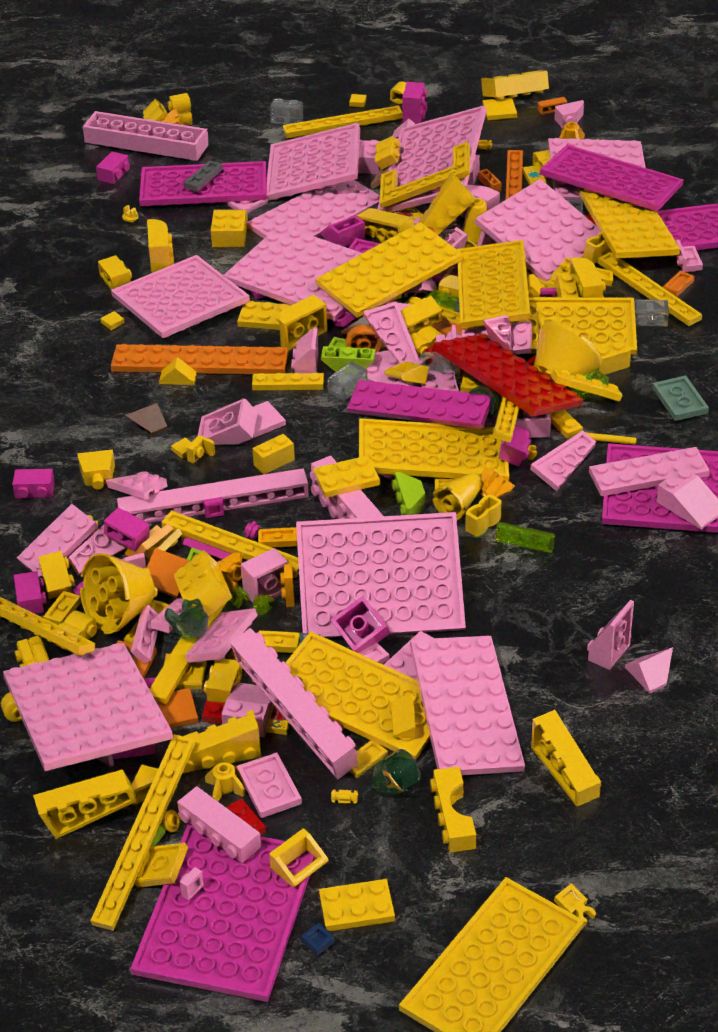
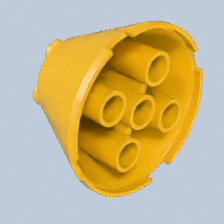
M546 321L540 329L534 366L540 372L551 376L553 370H565L574 376L577 374L586 376L599 369L602 364V357L588 339L584 336L580 338L572 333L574 329L556 321Z
M98 553L92 555L82 569L81 577H84L83 588H80V595L85 614L96 619L97 630L101 629L104 631V634L119 631L140 614L143 607L150 605L153 598L157 596V587L153 583L148 568H141L106 553Z

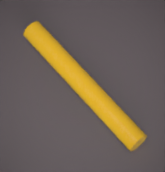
M586 433L595 441L636 445V438Z

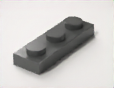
M209 160L184 182V188L198 192L223 170V165Z

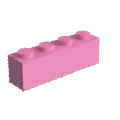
M196 786L178 801V815L180 819L185 823L191 824L199 834H204L215 846H220L231 858H236L243 863L261 848L260 832Z

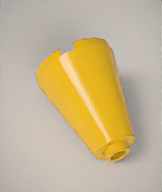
M476 198L468 207L462 231L468 235L467 239L475 244H478L481 232L483 231L474 223L475 219L488 211L486 202L481 198Z
M469 473L438 487L433 492L435 494L433 503L438 512H456V520L462 518L482 488L480 476L475 473Z

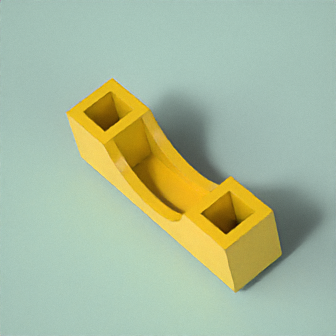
M460 767L433 770L430 788L431 792L436 793L434 805L435 809L440 810L438 822L440 827H444V830H442L443 843L448 844L449 853L476 849V831L472 817L461 815L452 807L457 800L463 798V779Z

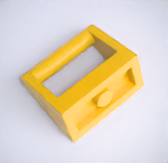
M404 361L386 369L384 374L385 376L403 381L426 384L429 366Z
M304 828L269 853L270 868L292 887L298 885L328 862L327 856ZM305 851H309L317 858L294 876L286 867Z

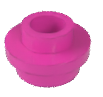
M253 521L251 524H247L244 530L245 538L255 540L258 535V529H260L257 522Z

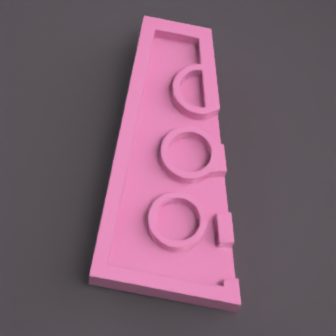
M397 302L363 312L367 321L398 364L404 361L421 364Z
M581 431L532 463L530 470L554 490L558 491L595 447L596 441L584 431Z
M103 525L69 556L68 561L76 574L80 575L84 564L92 555L106 553L114 556L128 547L105 535Z

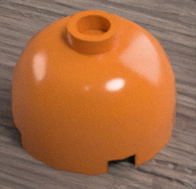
M357 325L348 332L346 347L369 348L379 352L381 339L371 326Z

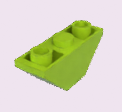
M323 346L321 360L339 375L357 376L374 363L376 350Z
M395 472V480H392L393 491H397V503H401V515L419 514L425 508V491L422 482L401 472Z

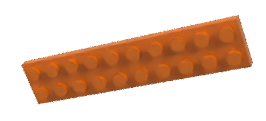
M121 344L116 345L111 363V371L161 372L178 357L193 368L196 373L285 374L289 351L288 348Z

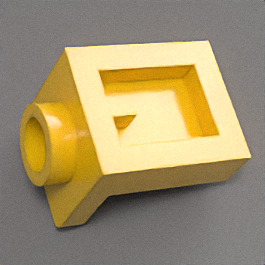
M198 435L186 447L187 460L193 464L204 453L210 456L215 455L214 441Z

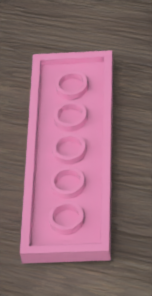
M697 447L589 466V473L601 496L658 486L683 467L700 478L708 477L710 470Z

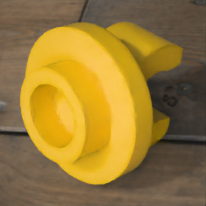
M129 205L123 208L124 214L122 217L124 221L132 223L138 219L139 216L136 208L130 210Z
M167 810L160 826L164 827L165 831L175 832L179 827L180 818L174 810Z

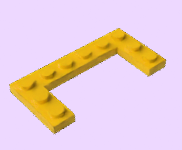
M468 141L453 147L452 167L397 187L398 173L396 169L381 174L379 202L381 207L392 206L395 203L421 195L424 192L435 190L445 184L451 172L458 179H464L469 176L470 145Z

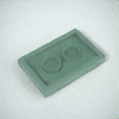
M687 376L653 383L654 392L675 421L708 413L709 407Z

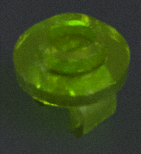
M240 586L237 589L232 587L234 592H231L232 598L229 602L232 603L236 599L233 605L239 608L243 603V599L247 602L248 598L246 595L248 593Z
M258 595L254 598L253 608H255L259 615H264L272 610L268 603L273 602L274 598L270 595Z

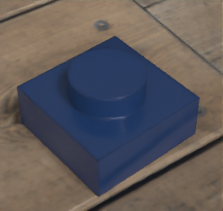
M317 923L301 936L302 942L317 956L335 942L334 936L320 923Z

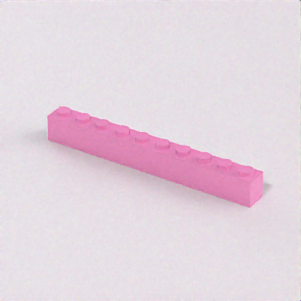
M303 468L159 491L156 494L149 493L148 499L136 496L117 498L119 508L123 506L133 516L151 523L163 521L171 511L185 516L205 514L203 500L222 497L225 511L309 497L308 482Z

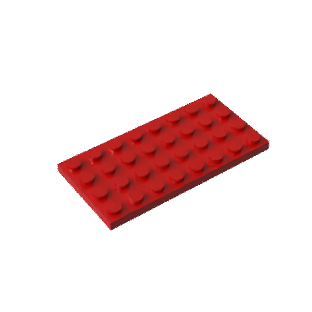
M479 333L478 335H468L462 338L433 343L432 349L533 417L582 405L583 399L577 396L576 392L568 390L564 385L555 383L551 376L543 374L537 367L526 363L523 358L517 357L508 349H504L500 343L490 340L486 334Z

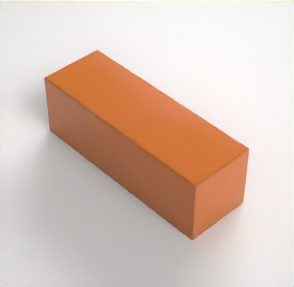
M565 97L538 102V111L541 115L555 112V106L567 104L568 101Z
M488 169L478 171V180L485 187H489L497 192L501 191L502 183Z

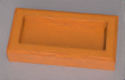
M679 271L663 288L678 297L694 282L695 276Z

